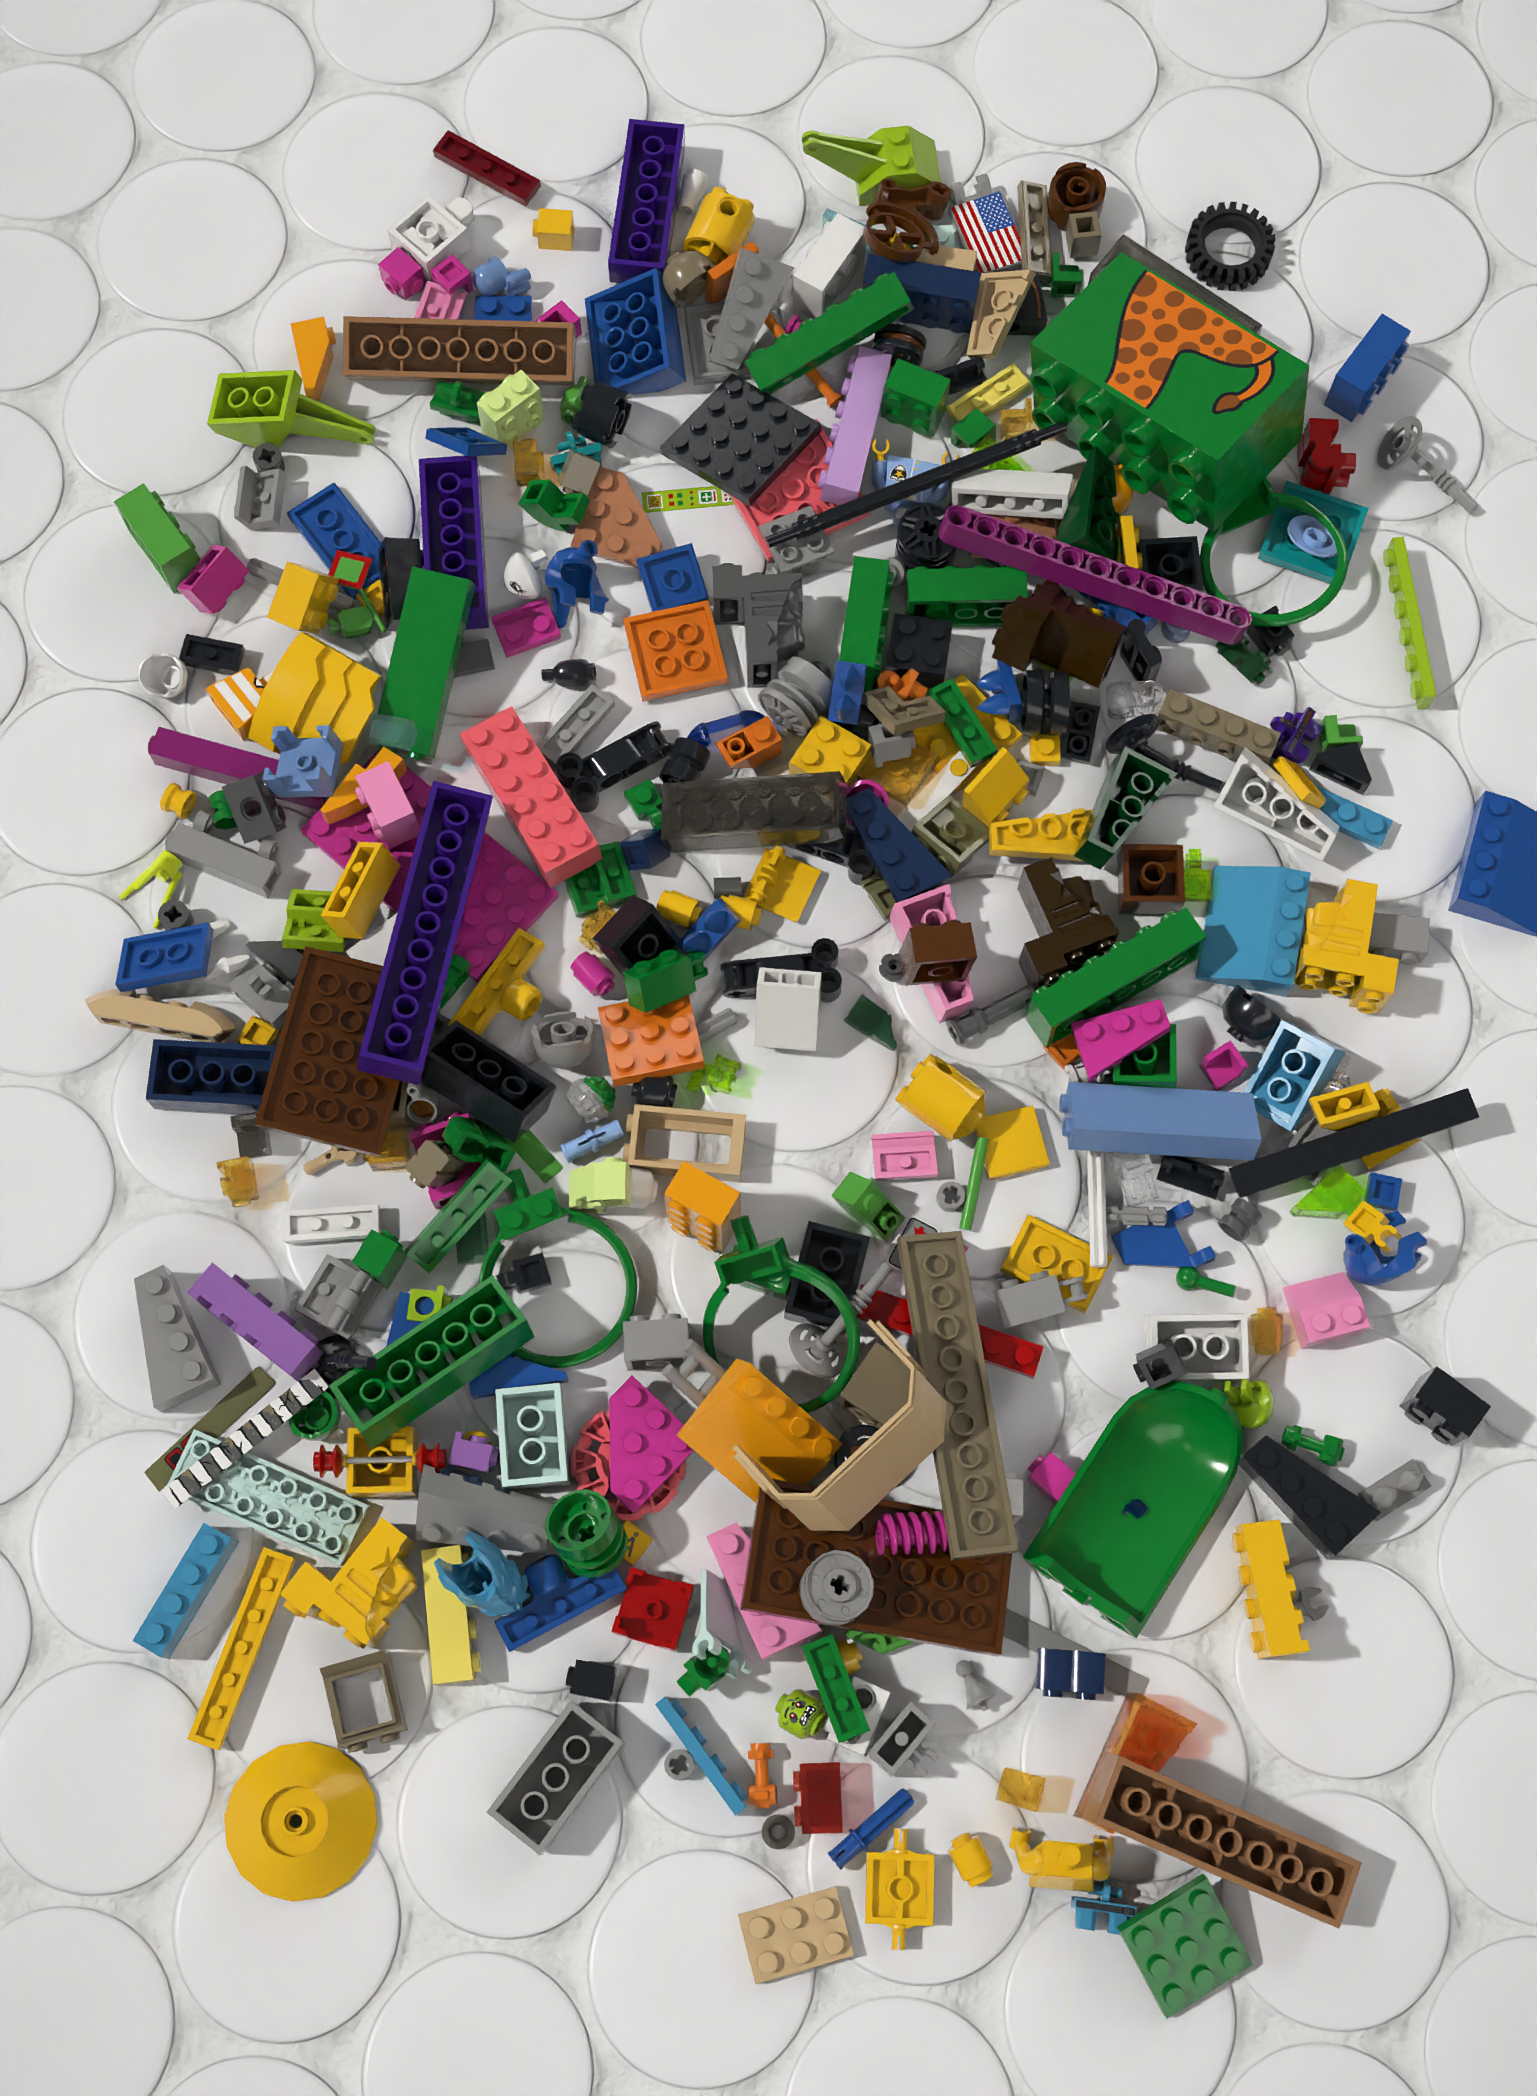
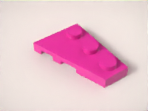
M1161 999L1071 1023V1030L1089 1083L1098 1078V1075L1106 1069L1113 1068L1121 1063L1122 1059L1136 1050L1140 1051L1168 1033L1171 1027Z

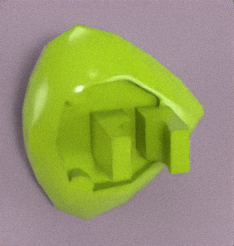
M1242 1379L1241 1385L1236 1388L1232 1385L1231 1380L1225 1381L1224 1392L1229 1397L1228 1403L1236 1412L1241 1426L1256 1429L1266 1425L1274 1409L1272 1390L1267 1382L1260 1379L1248 1382L1247 1379Z

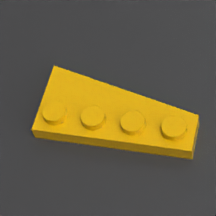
M1080 808L1065 814L1055 815V813L1043 814L1041 818L1029 819L1024 817L991 823L989 827V854L993 856L1042 859L1052 857V859L1082 861L1074 857L1092 809L1084 810V808Z

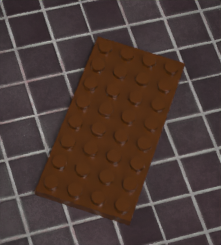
M773 1479L784 1493H812L817 1488ZM759 1486L740 1610L824 1625L813 1619L804 1609L799 1595L800 1580L806 1568L822 1554L834 1550L847 1551L861 1558L870 1569L874 1581L873 1597L868 1608L851 1623L832 1627L998 1657L1002 1653L1012 1553L951 1561L947 1539L945 1552L942 1550L941 1545L937 1544L935 1554H931L928 1545H924L923 1553L918 1555L915 1545H911L910 1554L905 1555L901 1545L898 1546L896 1555H892L889 1546H886L884 1555L879 1556L876 1547L875 1528L877 1520H880L883 1513H889L893 1518L894 1514L901 1512L906 1518L909 1512H914L919 1517L921 1512L926 1511L932 1516L935 1511H940L943 1514V1510L882 1499L849 1531H811L788 1508L784 1509ZM834 1582L831 1586L835 1587V1594L838 1595L842 1591L838 1589L839 1583Z

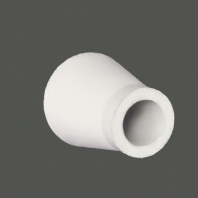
M691 168L683 175L678 205L680 211L693 214L695 207L709 187V177L703 171Z

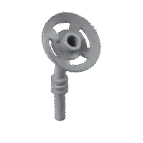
M1409 416L1393 425L1383 438L1378 450V464L1380 467L1389 471L1394 470L1411 458L1434 478L1433 482L1438 483L1437 486L1439 488L1443 487L1442 492L1447 491L1469 514L1472 513L1478 505L1456 484L1455 478L1451 479L1452 475L1450 473L1447 474L1446 469L1442 470L1417 448L1422 437L1423 428L1421 421L1416 417ZM1414 426L1417 428V433L1413 431ZM1403 430H1405L1404 435L1398 436ZM1388 454H1390V458L1394 461L1392 464L1388 461Z
M883 1262L861 1290L857 1289L855 1291L857 1295L851 1296L852 1301L849 1300L856 1316L857 1314L862 1315V1308L866 1309L868 1307L866 1303L871 1304V1297L893 1271L892 1267L887 1263ZM842 1315L835 1320L827 1331L816 1325L804 1323L797 1325L790 1333L789 1344L794 1357L807 1371L818 1377L826 1379L835 1378L843 1369L845 1358L841 1347L836 1341L846 1329ZM804 1330L809 1331V1332L804 1336V1339H803V1340H800V1336H801L802 1331H804ZM811 1336L815 1337L813 1341H810ZM808 1350L813 1358L821 1360V1365L813 1361L805 1351ZM830 1351H832V1356H831V1357H829V1354H828ZM838 1356V1364L832 1367V1363Z

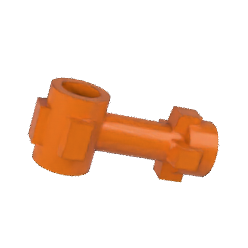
M751 1743L748 1759L755 1760L756 1785H749L748 1787L749 1805L756 1806V1809L771 1808V1805H777L776 1784H769L768 1759L774 1758V1749H771L770 1743Z

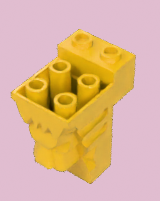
M1347 879L1335 897L1334 902H1319L1315 907L1307 909L1304 915L1305 934L1302 938L1301 951L1298 954L1294 984H1297L1299 988L1304 990H1316L1317 988L1328 990L1334 996H1346L1348 994L1350 995L1349 1007L1357 1008L1359 1012L1366 1014L1380 1012L1392 997L1399 959L1368 953L1378 884Z
M381 1517L333 1580L317 1567L304 1562L280 1593L286 1599L283 1606L297 1617L300 1616L305 1619L307 1616L317 1619L319 1616L331 1626L336 1628L344 1627L346 1632L343 1636L357 1647L360 1646L364 1649L367 1645L376 1648L391 1625L387 1621L398 1612L400 1604L418 1588L415 1582V1575L403 1562L409 1556L408 1553L416 1543Z

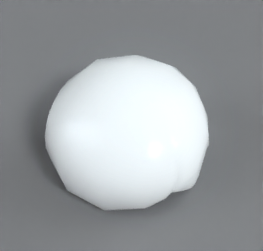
M152 653L141 662L138 678L141 687L150 695L170 698L177 696L184 690L187 684L188 673L184 662L177 656L168 653Z

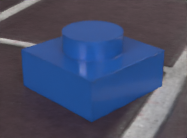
M1371 1172L1368 1175L1364 1201L1372 1207L1396 1211L1398 1209L1402 1179Z

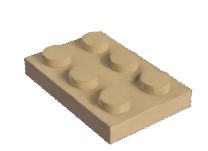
M836 1886L738 1914L755 1984L854 1956Z

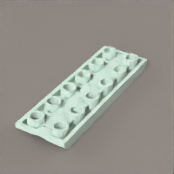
M194 1429L168 1484L222 1441ZM248 1452L189 1498L193 1502L339 1566H342L369 1508L367 1504Z

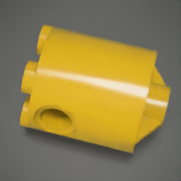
M714 187L712 192L707 193L701 202L683 242V251L703 253L716 266L744 247L755 222V215L752 212L754 209L753 203L747 199H739L734 195L728 194L721 187Z
M931 1053L924 1062H919L910 1075L913 1080L908 1087L905 1085L895 1099L902 1108L950 1142L972 1134L986 1115L985 1095L987 1091L937 1055L934 1056Z

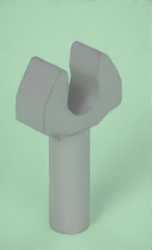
M1314 1587L1300 1590V1597L1297 1603L1293 1604V1606H1297L1298 1610H1301L1302 1615L1310 1617L1312 1621L1322 1618L1329 1609V1605H1323L1317 1609H1313L1309 1605L1310 1597L1322 1592L1320 1588Z

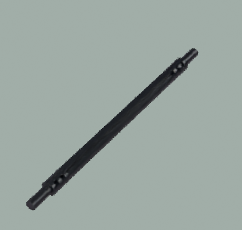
M1061 421L1038 431L1032 429L792 523V527L765 537L769 548H772L795 538L797 540L803 539L1040 446L1042 441L1067 432L1064 421Z

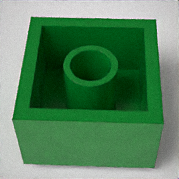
M897 359L884 385L881 417L886 418L892 424H901L911 428L920 435L926 434L934 437L946 412L951 379Z
M1170 1024L1171 1027L1168 1033L1140 1051L1136 1050L1122 1059L1121 1063L1113 1067V1085L1176 1088V1024Z

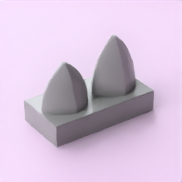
M1411 1459L1359 1492L1358 1495L1362 1500L1381 1512L1375 1518V1521H1378L1432 1486L1415 1460Z

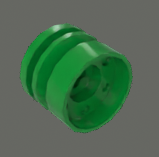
M585 1489L576 1490L564 1495L552 1506L546 1517L545 1531L548 1539L560 1554L566 1566L575 1575L585 1578L600 1577L611 1572L623 1560L627 1552L628 1535L615 1515L607 1499L599 1492Z

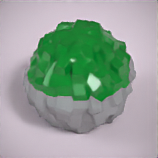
M592 1075L591 1077L576 1080L569 1087L566 1098L572 1107H575L579 1115L584 1118V1122L587 1124L593 1122L595 1124L602 1119H607L610 1111L614 1108L616 1090L609 1085V1082L604 1077Z

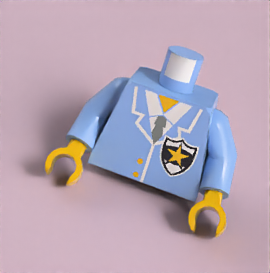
M876 439L872 443V449L876 453V458H873L871 479L875 491L940 466L939 464L889 454L887 459H885L884 455L890 447L888 440L886 439V449L881 452L875 448ZM949 451L943 454L942 464L947 463L946 459ZM952 480L884 506V509L895 512L893 523L899 525L900 518L908 509L918 504L931 503L938 505L944 500Z

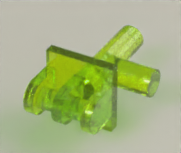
M717 1054L713 1065L704 1063V1069L692 1071L686 1089L697 1093L704 1076H708L706 1082L713 1092L717 1093L719 1091L730 1094L732 1091L730 1085L736 1081L735 1073L741 1070L742 1065L736 1061L724 1058L721 1054Z

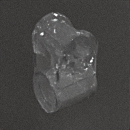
M1152 680L1137 682L1117 681L1106 686L1108 717L1112 719H1126L1144 714H1158L1164 698L1163 686Z

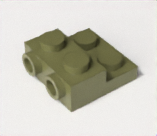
M950 795L917 822L911 831L952 877L971 861L973 855L989 841V827Z

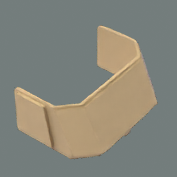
M870 1319L867 1324L911 1371L908 1402L812 1493H784L749 1453L738 1445L733 1447L736 1452L733 1457L762 1490L784 1509L788 1508L811 1531H849L944 1442L947 1402L925 1379L927 1373L879 1321L874 1324Z

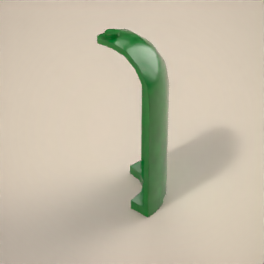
M1171 1381L1152 1390L1150 1387H1147L1131 1396L1113 1415L1026 1550L1023 1558L1046 1579H1052L1063 1585L1062 1591L1075 1601L1084 1605L1087 1600L1090 1606L1098 1610L1102 1619L1137 1639L1223 1501L1237 1473L1242 1452V1427L1236 1412L1228 1403L1229 1397L1216 1388L1207 1390L1198 1385L1179 1381Z

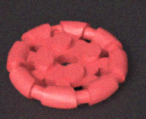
M600 1411L585 1423L579 1431L581 1436L577 1444H573L570 1456L571 1477H575L578 1484L576 1490L588 1489L599 1492L605 1499L610 1489V1430L608 1427L610 1425V1411L605 1413ZM592 1440L602 1443L597 1454L588 1451ZM687 1460L635 1514L619 1499H617L616 1503L607 1499L619 1520H641L643 1515L653 1511L656 1514L664 1509L678 1493L676 1488L680 1479L684 1480ZM596 1468L600 1479L590 1482L587 1472Z

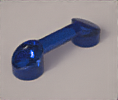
M744 710L738 714L707 723H700L689 733L687 738L708 747L711 744L709 734L742 724L745 728L765 716L757 711Z

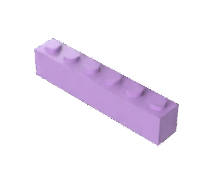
M859 345L857 355L850 356L846 372L851 373L850 379H844L840 394L845 396V400H839L835 418L840 419L839 424H833L829 440L834 442L833 448L827 447L823 464H827L828 468L827 471H821L817 487L822 488L820 496L822 501L841 505L856 499L859 494L884 385L891 363V354Z

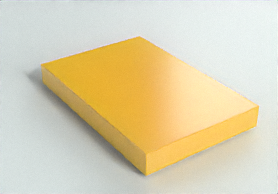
M1028 1214L1000 1271L1013 1278H1017L1023 1283L1031 1281L1030 1274L1045 1270L1049 1271V1275L1056 1274L1058 1282L1083 1276L1084 1280L1081 1281L1084 1293H1088L1089 1297L1066 1303V1305L1085 1314L1113 1256L1107 1254L1108 1263L1106 1267L1093 1268L1090 1266L1089 1244ZM1069 1285L1060 1287L1063 1299L1072 1297Z

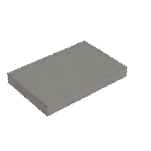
M725 301L683 306L695 385L724 382L732 373L742 379L751 378V373L745 363L748 359V354H746L739 369L736 371L709 362Z

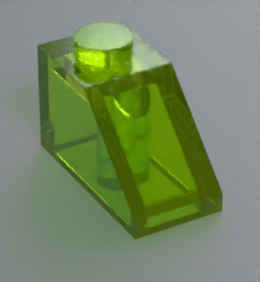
M1339 1165L1289 1212L1294 1217L1338 1219L1345 1212L1350 1216L1360 1205L1361 1201L1359 1199L1366 1191Z

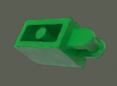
M666 950L654 959L637 962L633 968L623 971L629 1005L647 1013L695 992V981L708 975V969L703 964L705 953L698 951L683 955L676 950Z

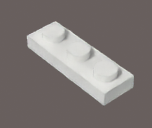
M379 1204L284 1210V1242L286 1244L366 1238L371 1229L381 1233Z

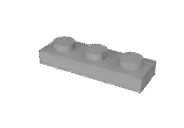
M591 684L537 744L544 758L556 767L558 758L565 753H573L615 707V701Z

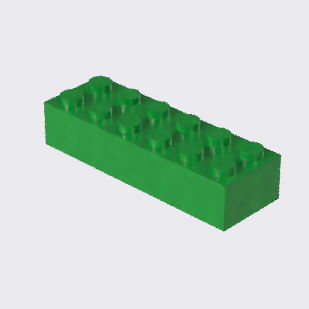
M1185 907L1179 912L1175 910L1168 912L1160 919V923L1155 926H1144L1135 933V937L1127 942L1121 940L1115 943L1109 949V952L1102 957L1095 955L1083 964L1084 967L1078 971H1067L1058 978V982L1049 988L1047 985H1044L1034 991L1031 995L1026 1021L1042 1044L1047 1048L1056 1041L1064 1039L1072 1034L1071 1023L1106 1014L1198 960L1207 935L1188 909Z
M491 1275L373 1355L372 1357H375L378 1363L374 1370L354 1368L330 1384L329 1387L369 1447L373 1449L535 1336L527 1319L496 1278Z

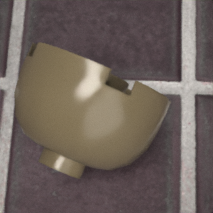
M678 251L667 259L668 265L663 272L662 281L672 304L679 308L681 307L679 302L685 301L688 305L705 293L707 271L713 268L715 264L703 253L698 251H685L681 253Z

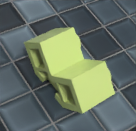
M610 1157L605 1158L604 1162H596L571 1170L569 1178V1209L585 1214H606V1207L631 1206L632 1169L627 1162H623L621 1158Z

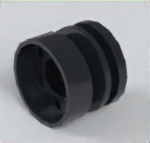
M931 503L918 504L908 509L900 518L897 529L895 557L903 562L906 572L908 569L921 566L928 567L929 569H943L947 566H953L957 547L943 542L938 534L939 527L947 510L944 507Z

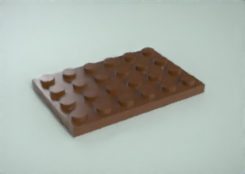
M305 946L256 1117V1127L380 1158L400 1080L359 1071L357 1067L359 1053L383 966Z

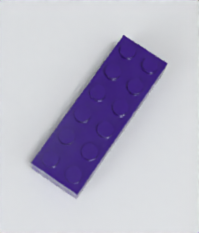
M629 119L608 258L609 280L612 283H622L654 268H658L663 273L668 265L667 259L670 257L685 152L684 124Z
M477 456L419 459L424 569L471 580L476 586L465 630L489 628L481 476Z

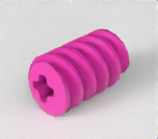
M926 1511L921 1512L919 1517L916 1513L909 1512L906 1518L901 1512L894 1514L893 1518L889 1513H883L880 1520H877L875 1537L879 1556L884 1555L886 1546H889L892 1555L897 1554L898 1546L901 1545L905 1555L910 1554L911 1545H915L918 1555L923 1553L924 1545H928L931 1554H935L937 1544L941 1545L944 1552L946 1551L947 1533L944 1515L940 1511H935L932 1516Z

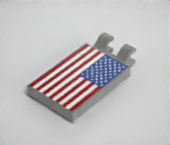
M985 173L976 176L975 179L978 183L974 185L976 194L969 197L965 196L961 182L951 184L952 195L950 201L953 206L949 207L948 214L963 248L977 251L976 272H1004L1022 268L1020 233L1001 191L992 192L988 175Z

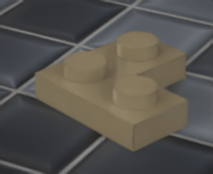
M889 686L863 692L862 703L893 735L944 722L946 711L930 695L904 702Z

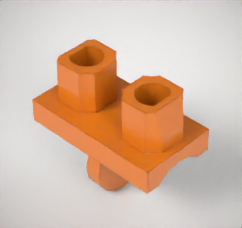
M910 669L901 678L893 671H884L877 677L875 682L877 689L889 686L904 702L922 698L928 690L927 687L915 681L919 673L914 669Z

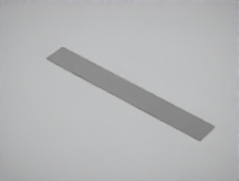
M1006 1608L1004 1637L1036 1653L1037 1648L1094 1652ZM1105 1658L1104 1687L1139 1703L1149 1679Z

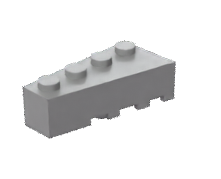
M161 1265L134 1278L153 1407L163 1413L221 1385V1382L173 1273L166 1266Z
M424 1464L418 1492L415 1540L470 1546L464 1538L466 1533L470 1531L480 1536L483 1535L490 1543H494L497 1548L502 1550L546 1554L548 1536L545 1526L546 1517L552 1508L551 1502L511 1491L509 1494L502 1493L495 1489V1485L485 1482L481 1486L463 1481L464 1476L450 1473L449 1476L435 1472V1467Z

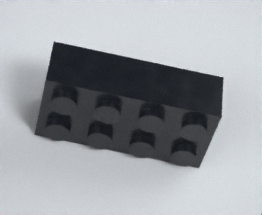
M457 1020L431 1041L422 1074V1083L513 1143L548 1111L557 1087Z

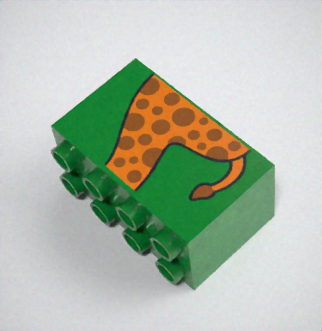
M1122 252L1030 342L1032 367L1030 382L1033 386L1034 404L1032 418L1037 427L1043 429L1064 421L1067 432L1062 433V435L1076 443L1080 454L1086 460L1091 449L1097 446L1114 465H1123L1124 468L1121 470L1122 477L1133 491L1142 495L1151 491L1167 502L1172 514L1183 523L1193 524L1197 521L1214 532L1262 482V479L1265 476L1267 477L1302 440L1309 365Z

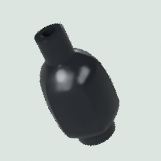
M586 659L560 661L553 669H542V680H554L562 687L586 686L590 681L596 680L595 663H589Z

